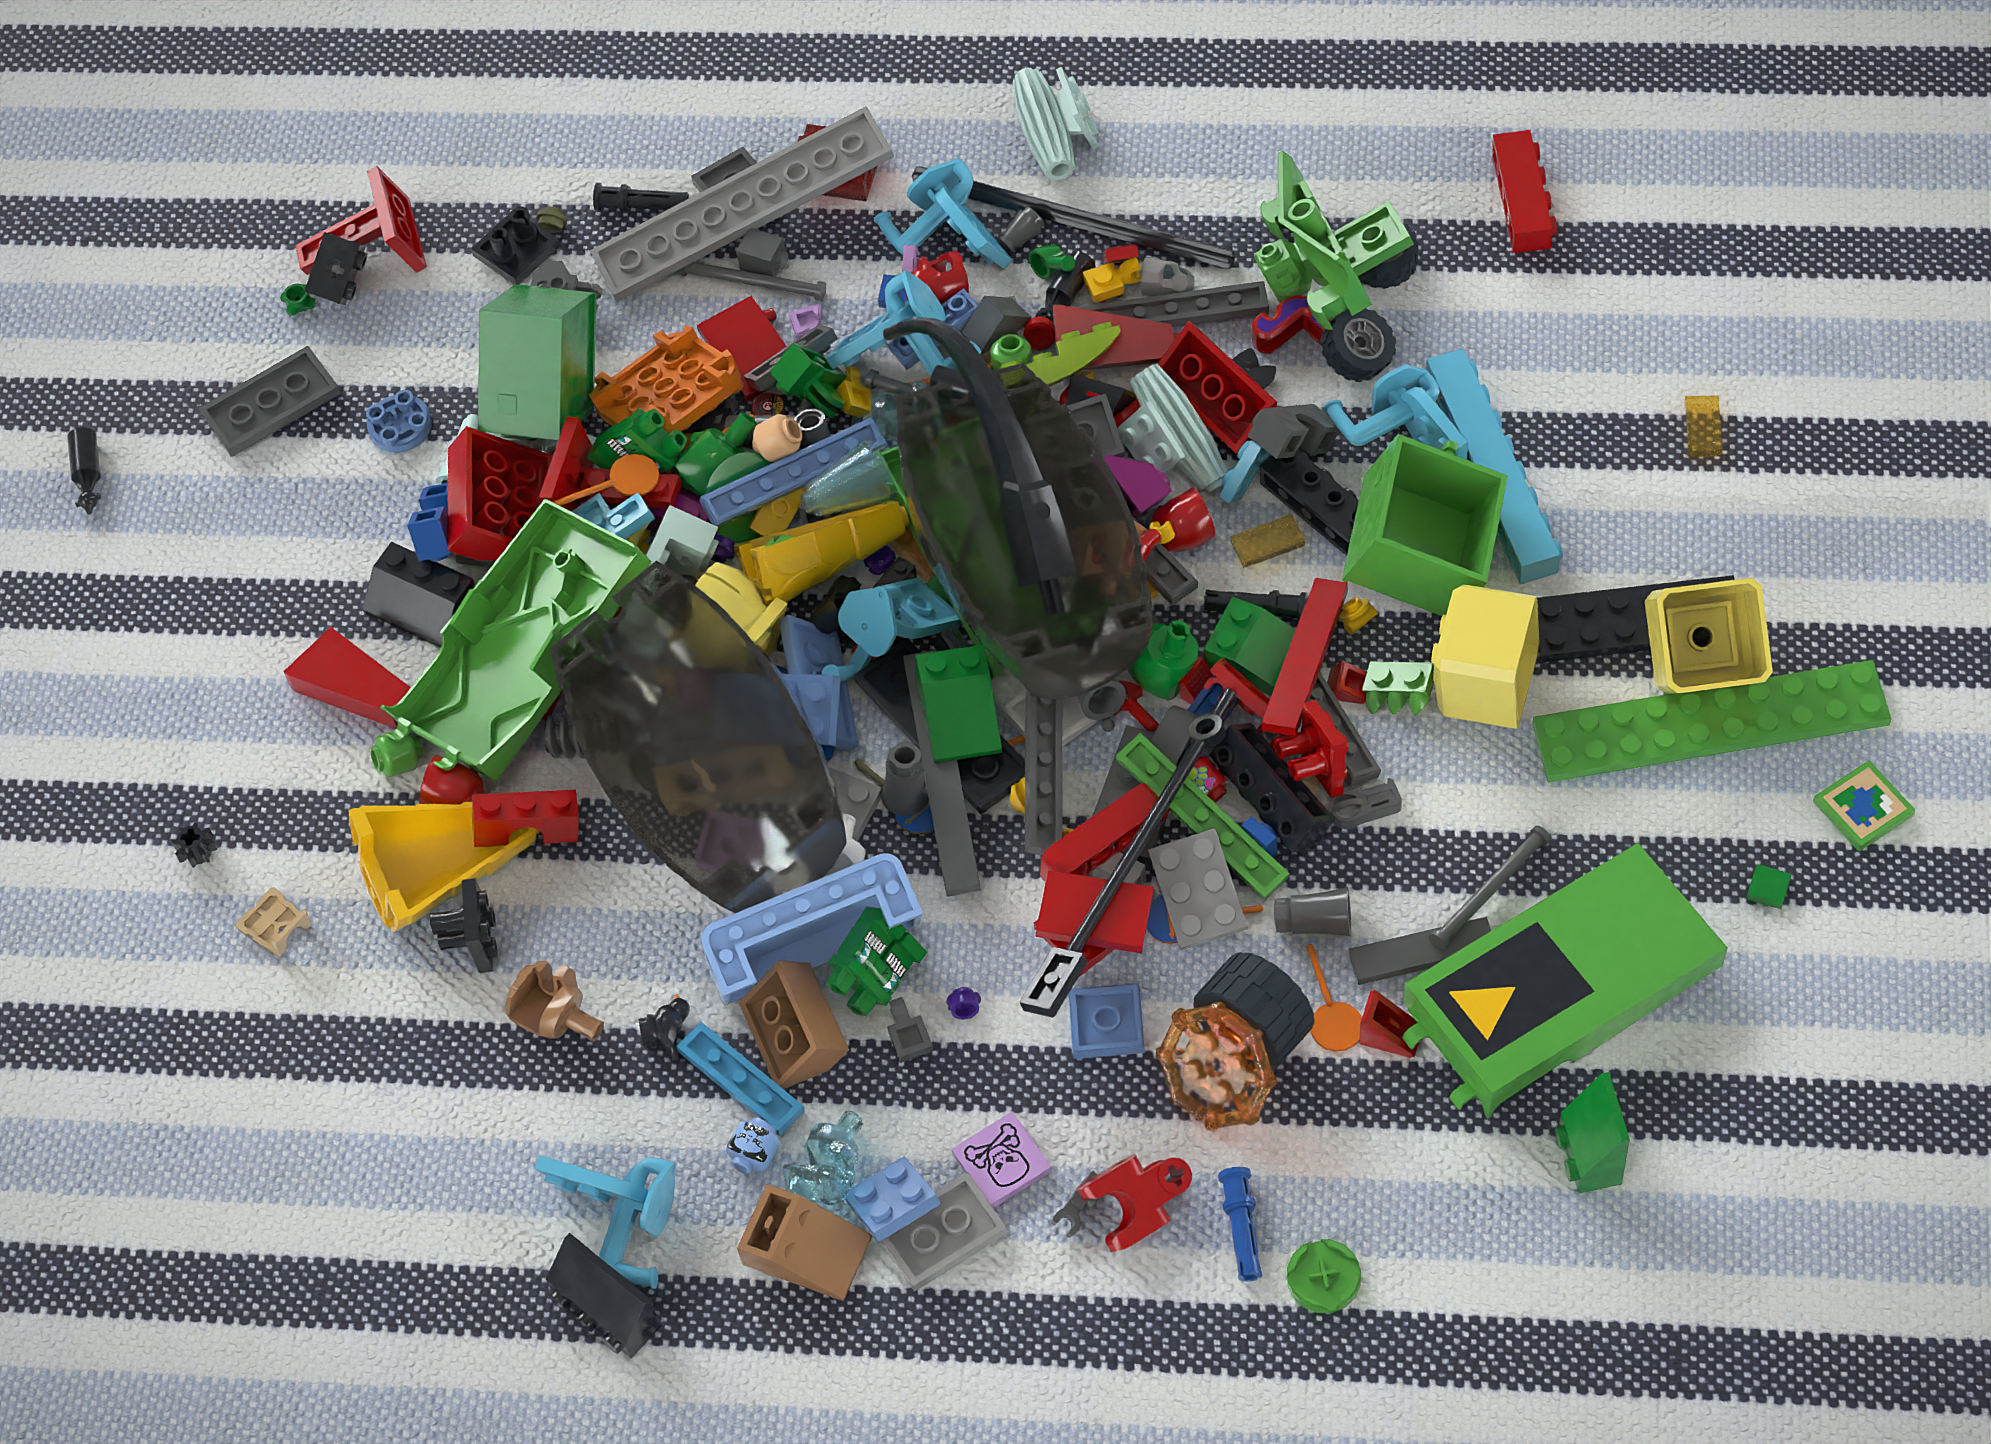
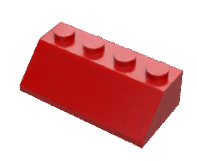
M1187 322L1158 363L1185 393L1203 423L1236 454H1238L1245 442L1252 440L1248 437V434L1253 427L1252 421L1256 414L1263 408L1277 407L1278 402L1192 322Z

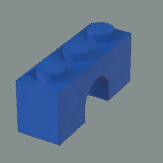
M448 483L423 488L418 500L422 511L412 513L407 527L419 561L430 559L431 562H437L446 559L452 553L448 551Z

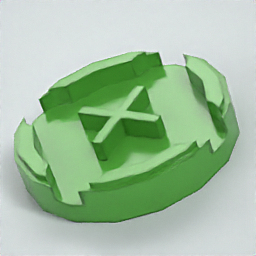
M1321 1239V1241L1313 1243L1311 1241L1303 1244L1292 1254L1287 1266V1285L1293 1298L1302 1307L1316 1313H1333L1346 1308L1356 1298L1361 1286V1268L1356 1255L1344 1244L1331 1239Z

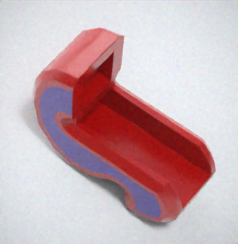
M1294 295L1284 299L1277 306L1273 318H1269L1267 313L1264 312L1252 322V343L1257 351L1272 354L1304 329L1312 339L1321 344L1324 328L1313 317L1307 303V296Z

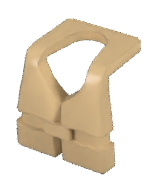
M271 887L256 902V908H250L236 922L237 930L246 937H252L255 943L278 957L287 950V937L295 928L306 931L312 925L307 911L304 909L299 912L290 901L287 902L285 900V896L275 887Z

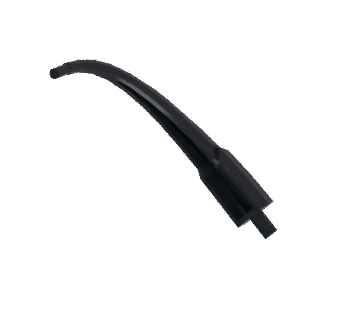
M914 317L904 319L895 325L885 328L883 337L888 341L914 333L931 336L944 347L957 365L978 411L1001 490L1000 511L1018 587L1038 583L1046 616L1066 612L1058 578L1077 574L1066 528L1052 487L1043 480L1030 445L995 374L967 338L955 327L939 319Z

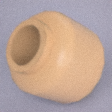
M777 414L755 426L752 441L753 449L767 461L776 462L799 450L802 431L796 420L783 414Z

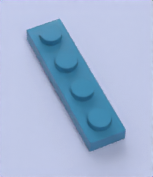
M700 1022L676 1046L678 1052L753 1115L771 1124L777 1130V1134L780 1137L805 1112L804 1106L704 1023Z

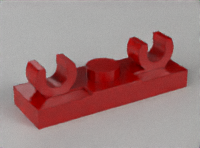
M1224 658L1219 660L1210 670L1215 676L1206 681L1204 688L1208 690L1214 683H1219L1222 685L1223 691L1231 689L1236 693L1237 698L1240 699L1238 705L1251 716H1254L1256 713L1259 717H1264L1270 699ZM1262 724L1257 728L1260 733L1263 732ZM1275 733V738L1287 736L1285 734Z

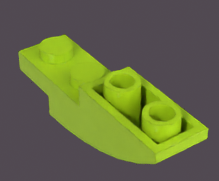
M1106 322L1093 326V332L1080 335L1079 330L1061 335L1062 341L1056 342L1057 356L1052 357L1051 352H1046L1033 356L1034 362L1021 365L1020 360L1001 365L1002 371L996 372L997 379L1001 387L1030 379L1032 380L1034 391L1053 386L1070 378L1072 373L1076 374L1098 359L1120 335L1119 325L1112 327L1111 322Z

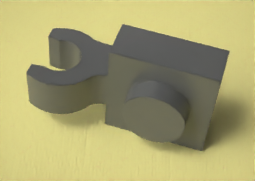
M903 997L889 1001L890 1011L895 1024L888 1026L887 1029L899 1062L902 1063L934 1051L921 1015L910 1018Z
M1094 1171L1089 1173L1081 1184L1096 1176L1097 1173ZM1076 1189L1063 1209L1059 1210L1052 1217L1051 1224L1055 1226L1061 1218H1067L1071 1222V1229L1067 1232L1066 1236L1068 1238L1072 1237L1081 1227L1080 1211L1083 1207L1089 1211L1099 1198L1084 1201Z

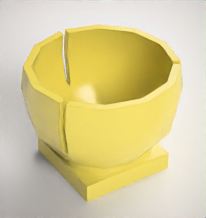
M716 562L698 580L678 614L669 640V652L683 663L703 669L733 668L734 672L756 673L777 646L781 631L779 621L784 618L788 603L776 597L769 606H766L754 581L740 570Z

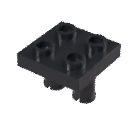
M520 206L513 209L471 248L473 257L515 285L522 283L560 247L558 238L532 222L528 209Z
M476 878L462 880L463 905L461 909L430 913L431 930L433 935L437 934L441 951L468 947L478 972H493L492 958L498 957L496 939L491 937L490 928L496 927L493 906L489 907L486 890H480Z

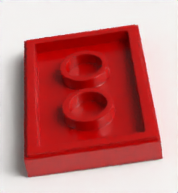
M751 295L697 325V330L706 343L720 352L727 349L732 354L743 383V388L739 392L746 402L766 391L750 388L743 376L787 347Z
M1048 870L1036 927V937L1070 942L1107 882V879ZM1123 882L1085 945L1142 954L1154 887Z

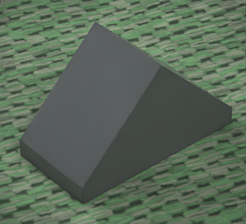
M984 296L964 327L962 335L969 341L974 342L980 348L981 355L991 349L996 340L1004 335L1014 334L1023 328L1032 317L1013 298Z

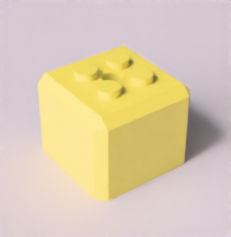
M1753 578L1652 591L1646 598L1645 607L1655 685L1665 694L1766 682L1773 673L1762 585ZM1698 627H1704L1710 633V641L1704 647L1695 645L1692 640V634Z
M1463 584L1452 592L1447 614H1443L1441 618L1439 643L1434 644L1431 663L1434 665L1433 681L1436 685L1438 709L1445 717L1517 729L1520 725L1539 650L1537 596Z

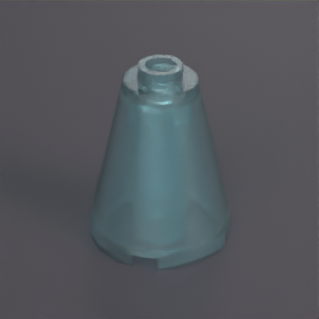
M871 439L860 442L803 486L804 494H801L800 497L808 513L813 511L816 516H822L881 504L896 499V491L890 493L889 485L894 483L893 476L880 450L872 451L869 445L874 443Z

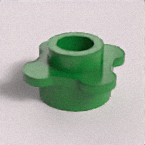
M292 284L281 294L280 298L282 302L286 303L288 315L294 316L298 312L312 309L315 306V299L308 292L304 291L305 284Z

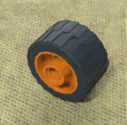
M1239 952L1231 955L1193 999L1196 1018L1205 1033L1228 1056L1253 1070L1264 1072L1276 1070L1311 1031L1315 1022L1310 1002L1297 983L1288 974L1279 969L1278 966L1252 953Z

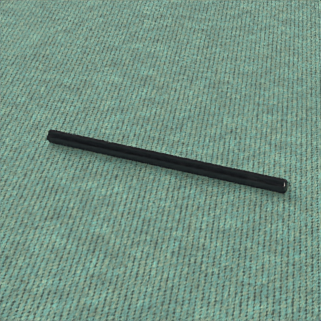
M916 166L912 174L913 182L928 168ZM974 180L968 196L969 199L1017 212L1029 207L1046 220L1227 269L1232 268L1235 261V252L1233 250Z

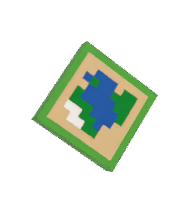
M1870 760L1816 794L1813 799L1814 804L1858 852L1913 817L1916 811Z

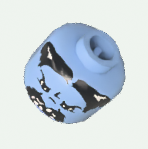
M759 1118L740 1122L726 1147L728 1155L733 1160L731 1165L744 1174H750L751 1171H765L780 1146V1141L776 1136L777 1130L771 1124Z

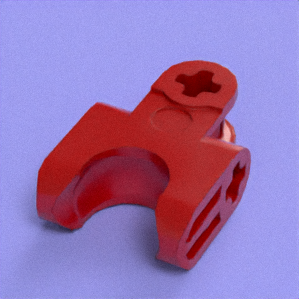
M1134 1154L1078 1186L1077 1190L1084 1201L1097 1199L1106 1194L1115 1197L1119 1201L1123 1212L1122 1220L1119 1226L1105 1237V1242L1110 1252L1125 1250L1171 1221L1163 1204L1189 1188L1192 1181V1172L1186 1161L1176 1157L1158 1160L1143 1168L1138 1157ZM1170 1173L1171 1177L1168 1178V1180L1166 1181L1165 1177H1167Z

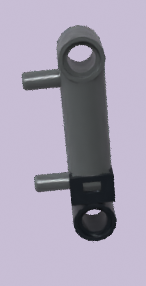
M733 399L726 400L723 408H716L708 412L707 415L699 418L690 428L682 431V433L693 434L694 432H702L710 428L720 431L725 430L739 416L734 415L738 403ZM803 400L801 402L797 415H786L796 420L801 428L802 440L799 447L801 450L831 436L824 413L819 409H813L814 404L810 400ZM754 415V420L759 424L775 415ZM753 428L741 444V447H753L752 441L755 428Z

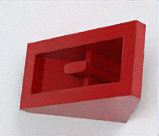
M1370 991L1360 1022V1045L1408 1058L1415 1057L1419 1042L1411 1050L1402 1039V1036L1410 1027L1417 1024V1021L1378 991Z

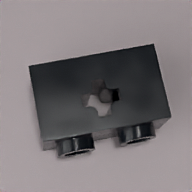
M324 232L304 291L338 304L346 305L347 300L351 301L357 289V283L354 282L357 271H362L365 266L367 253H364L366 246ZM333 265H340L344 269L343 275H336V272L332 271Z

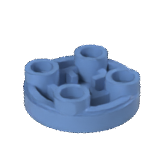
M401 390L396 395L389 396L377 404L371 405L366 412L367 430L371 440L377 447L388 452L411 450L419 446L431 431L432 418L427 405L421 399L413 396V393L408 390Z

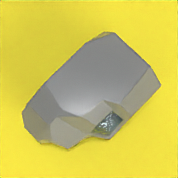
M1146 257L1141 273V294L1151 297L1192 291L1195 277L1189 270L1179 267L1178 263L1160 260L1157 257Z

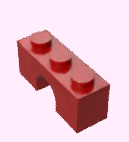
M576 789L472 794L474 847L506 846L509 844L511 833L520 828H535L541 831L543 834V844L578 842L579 813Z

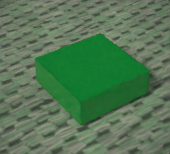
M1757 864L1746 900L1782 909L1792 874Z

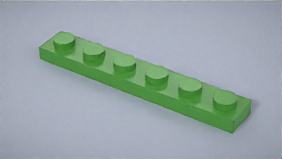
M1141 733L1116 755V761L1140 784L1146 783L1158 797L1177 768ZM1188 777L1186 778L1169 806V811L1193 834L1215 828L1227 866L1261 899L1267 900L1289 878L1290 873Z

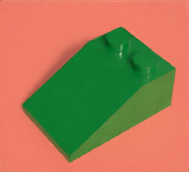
M1232 596L1204 647V661L1211 670L1219 660L1224 658L1262 693L1272 696L1296 629L1266 609Z
M983 645L916 655L915 680L934 763L1002 753L990 672Z
M1606 1072L1597 1077L1561 1112L1560 1124L1555 1127L1558 1146L1560 1149L1565 1148L1568 1160H1565L1569 1182L1575 1181L1578 1193L1622 1185L1630 1139L1610 1073Z

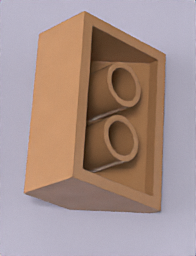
M778 961L739 1001L770 1076L783 1089L829 1071L849 1051L810 963Z

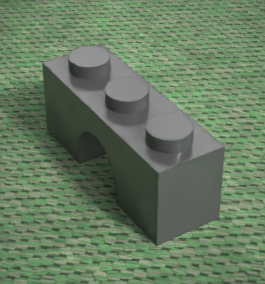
M1315 404L1263 408L1252 421L1253 427L1248 437L1276 459L1294 457L1299 447L1310 455L1327 453L1340 430L1327 413Z

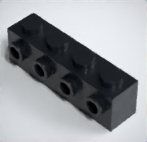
M1301 449L1297 450L1294 457L1276 459L1271 455L1260 464V484L1347 556L1359 502L1355 493L1349 488H1343L1339 485L1329 471L1316 466Z
M1252 723L1229 725L1225 738L1209 754L1218 765L1219 771L1236 786L1241 797L1254 807L1259 813L1260 819L1274 830L1283 846L1291 852L1314 849L1335 818L1302 780L1297 782L1293 780L1289 773L1288 764L1278 758L1274 748Z

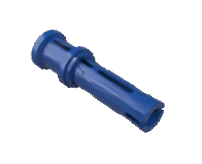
M1231 1167L1222 1170L1218 1174V1180L1220 1183H1223L1225 1201L1222 1206L1231 1221L1238 1279L1244 1282L1255 1281L1263 1275L1259 1262L1252 1215L1256 1201L1251 1197L1248 1181L1251 1178V1170L1247 1167Z

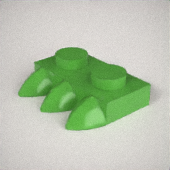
M1370 662L1362 689L1366 693V706L1369 712L1374 714L1378 711L1386 698L1388 708L1392 714L1400 711L1406 704L1407 699H1409V707L1414 715L1421 712L1430 699L1434 685L1433 663Z

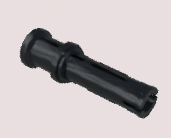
M596 182L593 190V207L597 211H600L601 208L619 209L620 212L629 211L630 208L668 210L689 199L688 192L631 189L627 184L613 187L603 186L602 183Z
M1206 589L1205 595L1207 596H1204V611H1225L1233 596L1262 607L1276 617L1298 618L1300 620L1308 594L1307 592H1301L1300 595L1280 594L1279 590L1269 591V594H1254Z

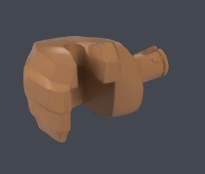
M547 961L526 965L519 972L509 989L505 1012L512 1022L531 1033L554 1039L560 1038L569 1028L595 1042L604 1028L603 1021L580 1010L583 994L578 988L575 972L570 967L561 965L552 974V968Z

